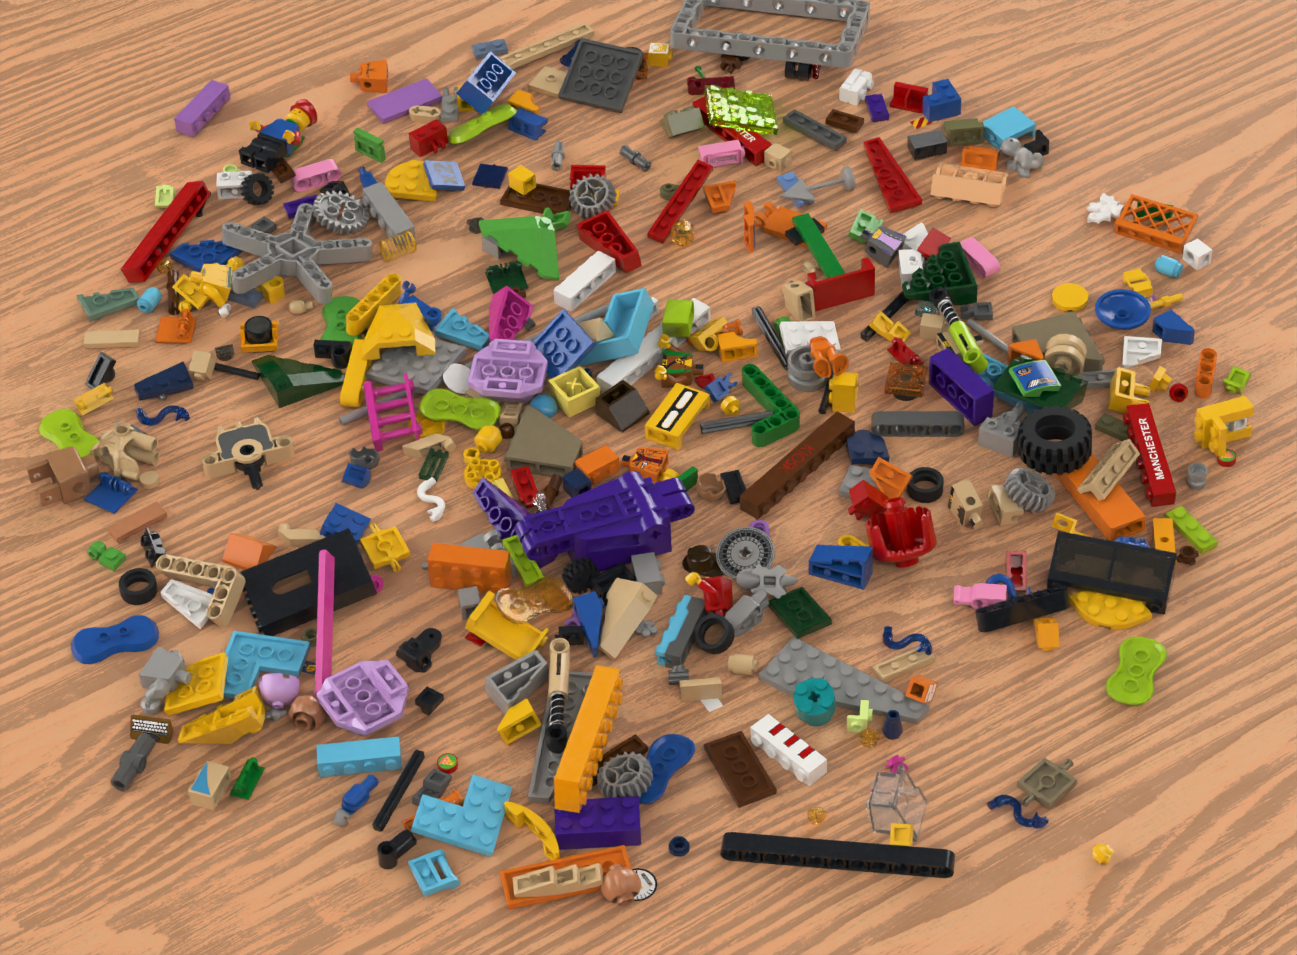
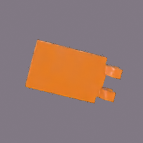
M767 201L764 204V208L767 210L764 213L758 212L755 215V218L758 219L755 226L764 228L765 233L791 242L785 236V231L795 227L792 223V218L802 214L782 206L777 209L773 203ZM817 220L822 226L825 227V232L827 229V223ZM805 242L799 244L800 246L808 248Z

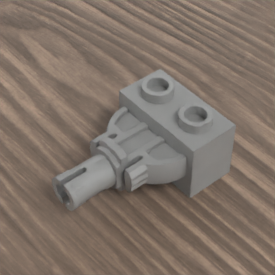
M1017 402L1014 408L1008 411L1007 414L1003 412L1001 416L993 419L987 417L979 428L978 445L1013 458L1018 451V428L1022 421L1020 417L1027 409L1023 403L1020 405V402Z

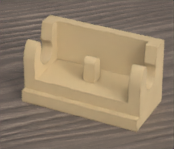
M1004 485L991 486L987 502L999 526L1018 523V518H1011L1023 515V508L1016 502H1013L1012 498L1008 497Z

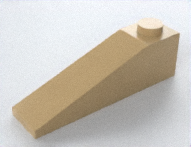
M616 578L607 592L606 599H608L607 608L604 609L605 620L604 625L601 627L598 648L614 660L650 610L657 595L643 583Z

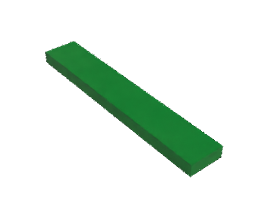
M806 213L793 217L792 223L825 277L828 279L846 274L810 214Z

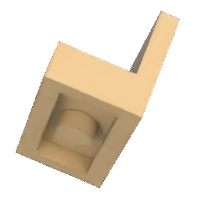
M720 677L681 680V702L722 698V682Z

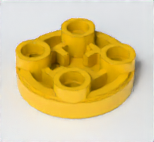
M470 459L469 464L464 470V481L467 486L475 490L482 477L490 482L502 478L499 462L495 459Z

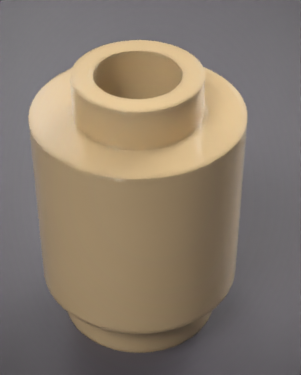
M729 655L728 671L733 672V674L751 676L753 672H757L758 660H755L754 655Z

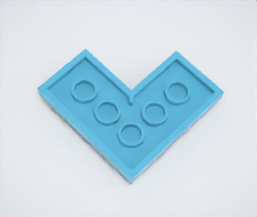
M233 631L225 650L228 656L223 698L234 699L233 697L254 687L261 671L299 677L311 648L310 642Z
M472 775L463 807L422 794L410 832L492 857L505 814L504 802L509 801L512 787Z

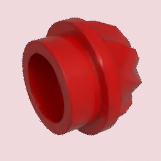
M1181 383L1174 384L1169 390L1170 398L1176 402L1184 401L1188 396L1187 387Z

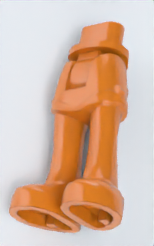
M818 336L810 339V354L815 360L813 368L817 375L829 378L831 376V367L833 373L837 376L846 371L849 365L848 358L842 353L836 354L835 346L827 338Z

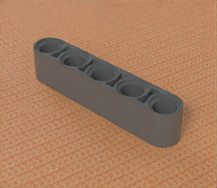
M878 411L871 416V431L873 435L881 437H958L965 431L964 415L957 411Z

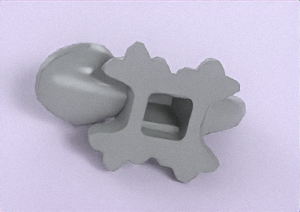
M1007 138L1002 141L1000 146L1001 152L1014 158L1013 160L1006 161V170L1017 171L1020 178H1030L1031 170L1042 169L1044 158L1040 153L1033 154L1029 149L1021 147L1020 141L1015 138Z
M757 564L756 568H746L740 571L736 576V583L740 588L751 591L754 594L764 590L779 599L787 593L783 588L797 583L798 579L785 575L787 570L779 564L770 570L767 567H762L761 564Z

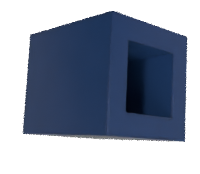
M579 468L562 476L563 489L571 498L592 489L591 480Z

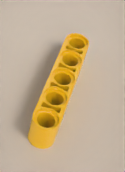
M395 273L388 274L346 314L347 334L351 336L361 334L372 323L379 306L391 305L401 295L400 275Z
M364 339L354 340L340 394L341 407H361L365 391L363 382H367L365 373L370 369L372 360L362 361V343Z

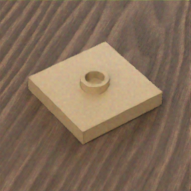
M544 66L530 82L529 90L559 98L558 94L567 72Z

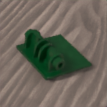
M517 260L508 262L509 267L506 262L504 263L505 268L502 267V264L486 268L485 274L493 295L505 286H508L510 289L519 287L520 290L529 288L521 269V262Z

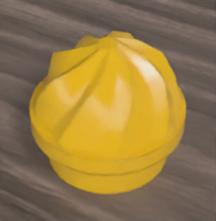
M235 256L228 260L227 266H232V272L243 267L244 262L241 258Z
M667 468L665 472L661 473L660 481L677 478L679 474Z
M1099 843L1093 847L1092 856L1099 864L1104 863L1107 865L1114 849L1110 848L1109 844Z

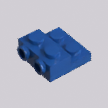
M335 503L322 525L320 535L328 537L349 528L356 545H358L371 518Z

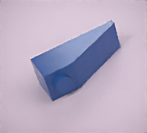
M596 591L573 598V609L580 626H583V634L593 658L598 655L602 609L605 608L602 598H598Z

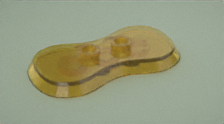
M543 577L528 587L503 588L495 594L494 598L498 610L508 621L515 624H524L542 613H563L573 608V598L575 597L569 591L566 584L559 579Z

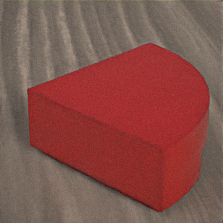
M713 373L695 377V383L702 389H705L706 385L715 380Z

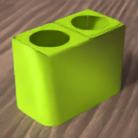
M667 300L662 321L663 334H667L669 337H690L694 319L693 300Z

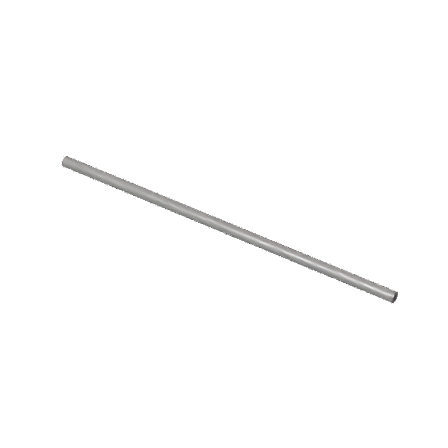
M610 303L574 319L579 323L607 314ZM540 333L523 339L521 341L533 342ZM473 361L464 364V366L471 370ZM407 391L395 393L376 402L384 403L407 398ZM412 391L413 396L419 394L417 392ZM367 406L339 417L341 425H346L367 416Z

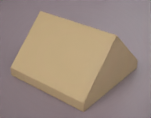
M601 317L578 323L594 342L614 337V333Z

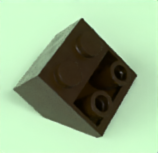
M624 380L596 398L597 415L622 433L650 414L636 388Z

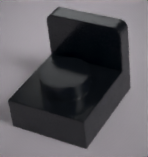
M330 181L319 190L323 194L326 191L332 194L334 190L336 194L341 191L343 195L348 193V196H351L344 181Z
M559 626V635H555V639L564 638L572 646L584 645L583 626Z

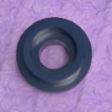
M682 836L674 837L668 846L669 852L677 857L686 855L690 850L689 842Z

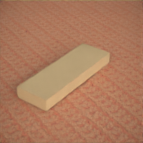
M140 329L85 332L84 349L138 347Z
M924 644L872 666V671L881 682L887 683L934 663L935 656Z

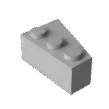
M534 650L485 677L486 693L505 715L510 707L526 698L528 699L548 678L547 662L537 650Z

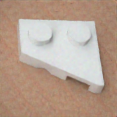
M922 222L903 234L907 236L903 248L905 250L918 249L928 235Z
M1124 336L1122 368L1127 369L1159 359L1161 357L1162 339Z

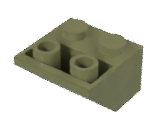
M693 106L683 108L679 113L677 110L670 111L664 115V118L659 120L669 138L705 127L700 108H694Z

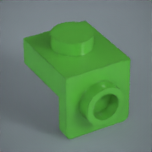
M549 207L545 208L542 217L551 219L554 230L566 228L572 216L569 211L553 214Z

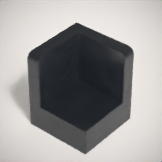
M1036 130L1035 141L1024 144V148L1029 149L1033 154L1047 155L1049 154V139L1040 130Z

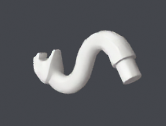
M433 477L419 485L417 495L423 502L436 503L438 507L427 511L428 514L432 515L430 520L435 522L443 516L445 502L441 497L425 494L426 491L436 484V480Z

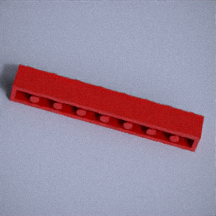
M204 181L187 182L122 266L121 271L128 283L145 282L209 198L211 194Z

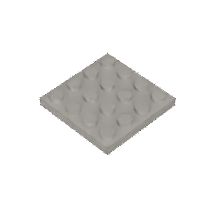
M435 339L436 355L417 356L416 346L391 347L365 373L366 379L393 386L405 383L404 373H407L409 380L413 379L415 390L413 392L426 394L430 390L436 389L444 380V372L451 364H458L467 353V350L464 346Z

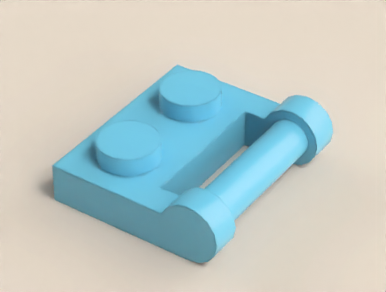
M442 849L408 861L409 868L424 897L448 888L455 889L460 885V881L453 874L446 861V854ZM434 862L438 863L446 877L445 879L441 880L433 865Z

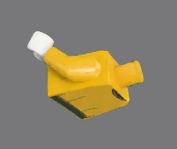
M218 263L203 264L201 273L191 271L189 281L199 283L198 292L213 299L217 306L221 307L218 310L219 314L225 318L230 314L229 311H231V305L225 303L231 290L232 266L220 265Z

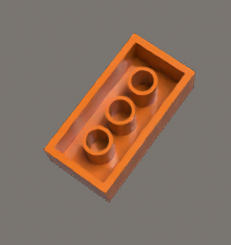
M432 543L427 559L431 587L457 590L477 586L478 592L487 593L490 591L494 594L508 595L512 581L510 551Z

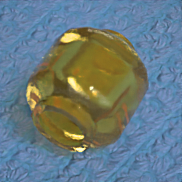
M686 220L676 221L671 229L673 243L678 246L691 244L694 240L693 224Z

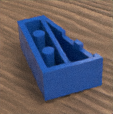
M817 545L809 559V575L865 590L873 573V547Z

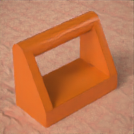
M966 145L962 152L961 166L996 171L1001 149Z

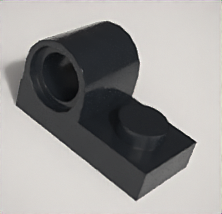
M314 340L315 358L332 359V364L336 369L348 367L352 351L351 342Z

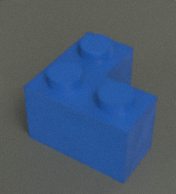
M949 79L932 82V94L923 96V114L928 122L961 115V97Z

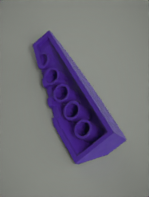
M482 477L473 491V495L480 507L487 513L490 524L494 525L497 530L499 539L503 540L517 535L515 525L523 520L524 516L532 515L484 477ZM558 554L535 560L539 569L553 562Z

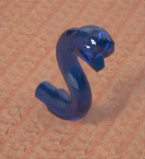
M175 405L163 408L154 418L147 417L141 407L135 410L139 422L147 426L159 424L169 413L177 414L176 421L183 418L185 421L190 419L186 409Z
M884 627L883 643L886 647L898 650L905 648L912 642L919 641L921 644L917 652L925 651L926 655L932 654V644L925 635L919 633L911 634L901 641L895 642L893 641L892 627Z
M999 795L987 802L990 810L1006 804L1012 805L1015 821L1024 827L1037 829L1049 823L1046 816L1041 818L1037 812L1032 819L1024 818L1022 806L1013 796Z

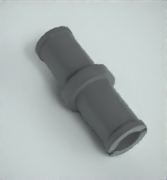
M627 145L621 147L620 151L622 152L620 154L626 157L632 165H637L645 172L650 169L651 162L642 157L640 152H635Z

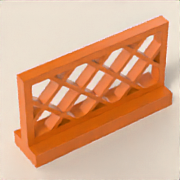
M1131 194L1120 217L1114 223L1115 233L1182 254L1184 245L1198 219V214ZM1133 201L1140 202L1142 206L1133 209L1131 204ZM1156 207L1158 211L1150 214L1147 209ZM1144 210L1147 215L1138 218L1136 213ZM1172 212L1175 214V216L1166 219L1164 214ZM1131 214H1133L1135 220L1132 221L1124 220L1126 216H1129ZM1161 215L1163 221L1154 223L1152 218ZM1185 217L1192 218L1191 222L1183 224L1181 219ZM1149 219L1152 224L1146 227L1141 225L1140 222ZM1178 220L1180 226L1171 229L1169 223ZM1166 225L1168 230L1162 232L1157 227ZM1183 230L1184 236L1181 238L1175 236L1174 233Z

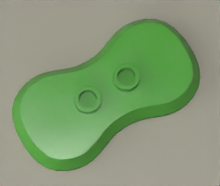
M350 296L334 297L330 303L325 304L322 315L326 322V329L320 340L351 342V347H353L355 339H362L361 334L351 336L346 333V314L360 302L357 298Z

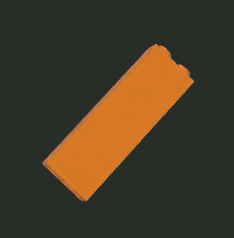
M1093 453L1087 463L1083 464L1080 469H1074L1069 474L1067 472L1063 473V475L1054 474L1109 541H1114L1120 536L1129 537L1145 531L1146 516L1118 483L1106 498L1101 501L1097 500L1092 491L1082 494L1078 492V487L1099 462Z

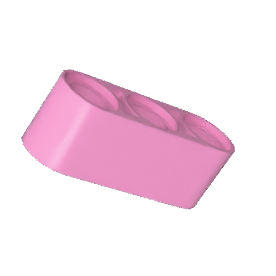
M327 159L295 169L296 176L289 180L296 191L302 192L328 184L330 181H337L342 173L334 160Z
M970 237L960 242L970 268L981 278H986L1000 271L998 260L976 239Z

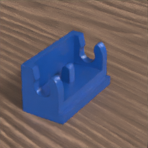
M519 108L516 114L509 118L508 130L537 141L546 132L542 127L548 123V119Z

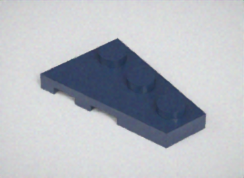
M181 362L135 383L134 387L138 399L141 401L159 397L162 394L169 395L193 389V382L184 362Z

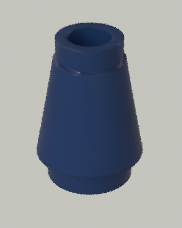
M896 710L887 712L882 728L883 734L891 740L898 739L903 733L899 712Z

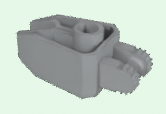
M758 591L751 597L743 595L726 613L725 619L732 624L735 637L744 635L762 621V612L769 606L766 591Z

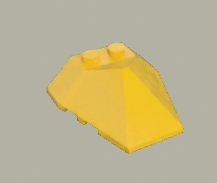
M416 303L379 306L362 343V361L380 359V348L416 346L417 356L436 355L435 338L424 321V317Z
M257 685L234 696L233 702L225 706L220 704L216 707V711L208 715L204 713L183 725L178 742L185 744H233L243 735L249 732L254 734L261 730L266 711Z

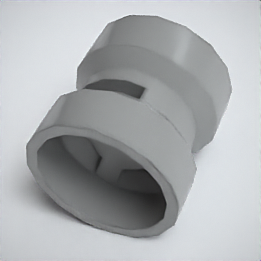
M1193 463L1189 466L1187 477L1189 488L1201 490L1206 486L1208 469L1204 464Z

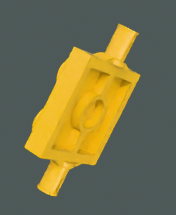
M371 523L369 528L372 534L361 538L360 545L374 570L391 565L394 572L400 571L401 566L398 561L409 558L411 555L396 526L379 530L376 523Z

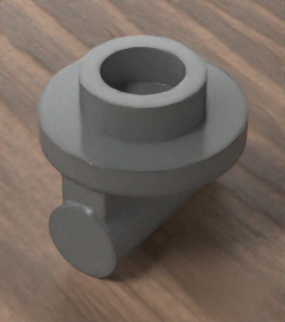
M684 665L672 666V670H668L669 685L680 684L681 680H689V669H684Z

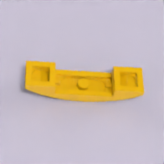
M504 802L505 817L517 828L525 824L543 842L544 855L549 860L559 859L557 839L548 824L530 809L513 802Z

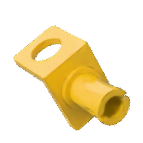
M1056 513L1052 523L1053 528L1067 533L1093 537L1076 531L1075 526L1078 520ZM1058 520L1066 521L1068 526L1060 525Z

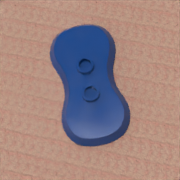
M143 615L132 616L114 626L91 627L79 631L71 642V651L78 662L94 664L116 653L139 652L153 647L159 639V630L156 623L149 617Z
M667 734L653 742L646 758L653 770V780L651 781V787L647 788V793H641L639 804L650 805L657 802L663 796L669 779L692 759L695 752V744L692 740L678 734Z

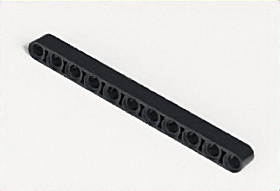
M728 832L723 835L720 852L721 857L729 861L935 878L952 877L955 865V854L947 849Z

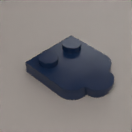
M858 430L854 436L847 438L846 449L851 465L875 464L878 457L889 462V453L881 436L873 435L868 430Z

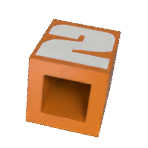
M922 675L913 676L905 696L923 704L930 702L933 699L938 682Z

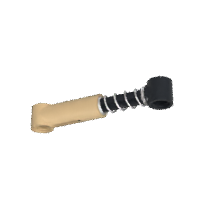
M556 638L549 645L548 699L551 701V710L549 712L550 725L546 729L547 748L553 753L563 752L567 745V732L564 722L566 708L564 705L569 697L571 656L569 642L564 638ZM558 666L561 667L560 673H558Z

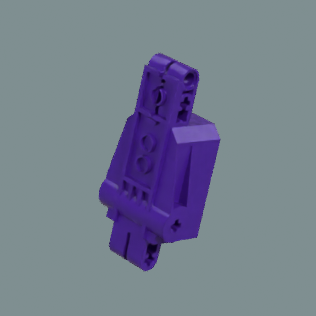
M632 471L623 474L618 479L568 499L563 506L524 516L523 520L515 525V531L529 560H539L568 552L571 561L574 559L578 561L579 557L582 560L583 557L590 558L595 563L599 572L622 562L625 565L631 563L632 555L654 552L655 556L672 552L670 522L690 517L694 513L695 507L679 478H671L653 483L651 477L643 478L639 472Z

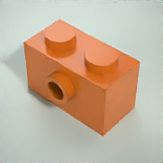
M604 445L576 460L575 469L579 468L591 480V484L594 485L620 471L619 457L607 445Z

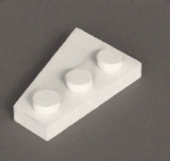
M173 579L161 591V597L200 630L209 620L206 611L213 594Z

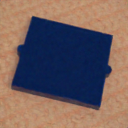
M480 163L472 185L500 189L508 167Z

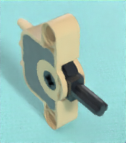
M258 417L254 418L253 424L243 426L241 422H236V428L228 430L218 426L215 437L217 451L207 453L202 457L204 475L208 478H216L238 471L249 476L253 489L260 490L263 487L259 472H261L264 465L287 461L295 455L293 439L288 435L272 438L269 427L265 423H261Z

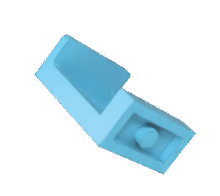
M1014 106L983 121L984 139L997 149H1000L1002 141L1007 138L1017 139L1025 134L1031 138L1035 137L1036 123Z

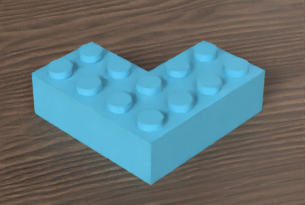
M645 288L612 296L603 321L614 333V337L595 342L597 345L577 366H585L591 363L638 354L655 304Z

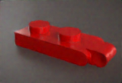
M529 466L510 470L520 503H525L526 508L538 506L537 500H540Z

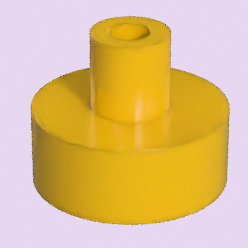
M734 396L725 398L721 403V410L728 416L732 414L737 415L740 412V402Z

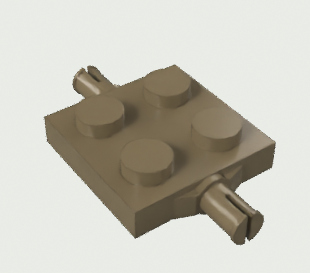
M1044 757L1017 781V787L1027 793L1020 800L1021 804L1027 807L1033 800H1036L1048 809L1052 808L1077 785V779L1067 772L1074 765L1073 761L1066 759L1061 765H1058Z

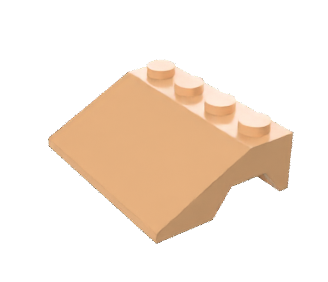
M940 163L936 174H933L930 195H934L938 199L948 197L957 202L967 200L971 204H980L981 202L987 203V206L997 207V205L1002 203L1009 173Z

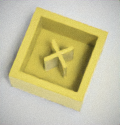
M581 366L548 380L549 395L555 399L557 405L569 418L595 406L596 398L600 396V386Z

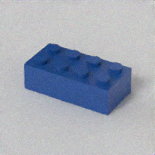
M490 51L456 94L462 100L469 103L474 110L483 114L516 72Z

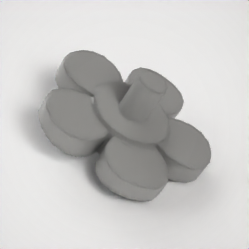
M642 620L635 632L642 633L644 637H649L650 634L657 633V628L654 627L653 621L644 622Z
M283 709L266 711L265 718L272 717L274 722H277L278 718L287 715V711Z

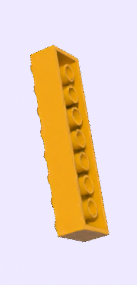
M598 665L595 667L554 777L555 809L580 813L582 805L587 803V791L592 789V777L597 775L598 761H602L603 747H607L608 733H612L613 719H617L618 705H622L623 693H620L623 686V678H620V669Z

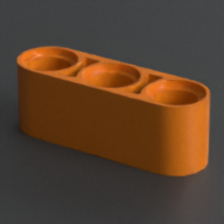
M1211 348L1201 350L1195 395L1202 399L1209 398L1212 394L1217 352Z

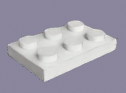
M834 321L780 323L779 327L786 355H789L792 350L800 346L809 345L810 339L818 336L827 338L835 346V353H840L841 348Z

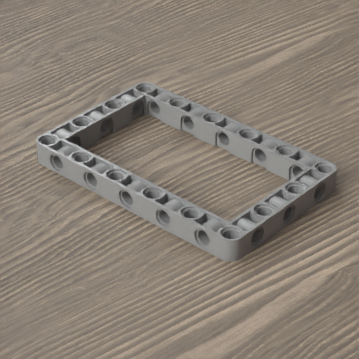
M685 0L670 29V46L675 49L846 68L852 65L869 23L870 3L864 0ZM706 6L847 21L846 28L843 29L840 43L838 44L792 40L773 36H757L755 34L737 32L730 33L710 29H695Z

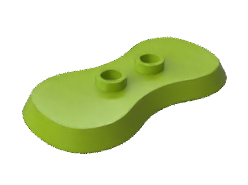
M508 104L496 106L483 113L480 117L472 119L466 124L450 131L448 142L452 144L466 142L484 130L513 117L517 110Z
M433 389L422 397L419 403V412L430 421L458 422L470 429L480 431L483 426L496 423L501 413V406L490 398H466L447 389Z
M60 409L48 414L39 425L40 434L54 442L59 450L73 446L77 449L81 458L91 455L90 450L96 443L100 442L97 437L85 431L81 417L70 409Z
M1130 637L1124 640L1119 647L1120 663L1117 670L1107 680L1106 691L1118 703L1128 706H1141L1149 701L1154 694L1153 677L1156 670L1165 662L1167 651L1161 643L1153 639Z

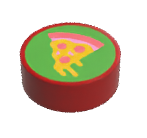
M1226 449L1225 455H1217V463L1223 467L1233 466L1236 463V453L1233 450Z
M451 753L442 754L437 760L439 771L447 774L455 772L458 769L457 757Z

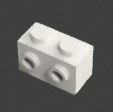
M252 171L217 173L216 188L218 199L244 198V196H241L243 190H240V187H243L241 183L245 181V177L252 174Z

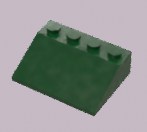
M1020 355L1012 360L993 386L995 390L1041 408L1046 406L1048 408L1053 406L1063 408L1065 406L1072 409L1083 402L1088 381L1084 380L1080 375L1068 374L1064 369L1050 367L1061 384L1059 391H1042L1040 397H1023L1010 375L1009 369L1034 360L1030 356Z

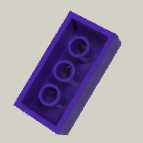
M948 348L930 357L929 385L958 412H961L973 426L984 422L987 417H993L994 389L992 386L983 381L980 375L971 370L967 364Z
M639 796L587 799V803L582 805L580 813L555 809L554 801L555 837L559 850L641 845Z

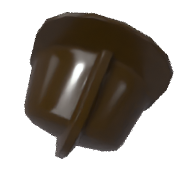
M697 545L688 549L682 563L683 568L687 572H696L699 575L708 577L724 575L718 566L716 553H713L708 546Z

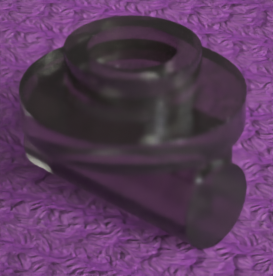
M233 344L216 347L217 359L221 361L232 359L234 357Z

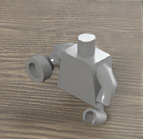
M157 647L139 673L142 687L148 689L140 703L143 712L147 715L157 714L162 709L160 698L163 699L169 692H173L179 683L188 685L192 679V674L187 672L184 658L178 650L169 652L161 647Z

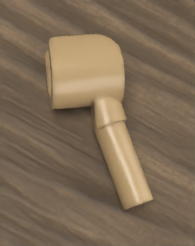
M809 261L803 264L807 267L803 269L807 274L821 269L819 265H813Z

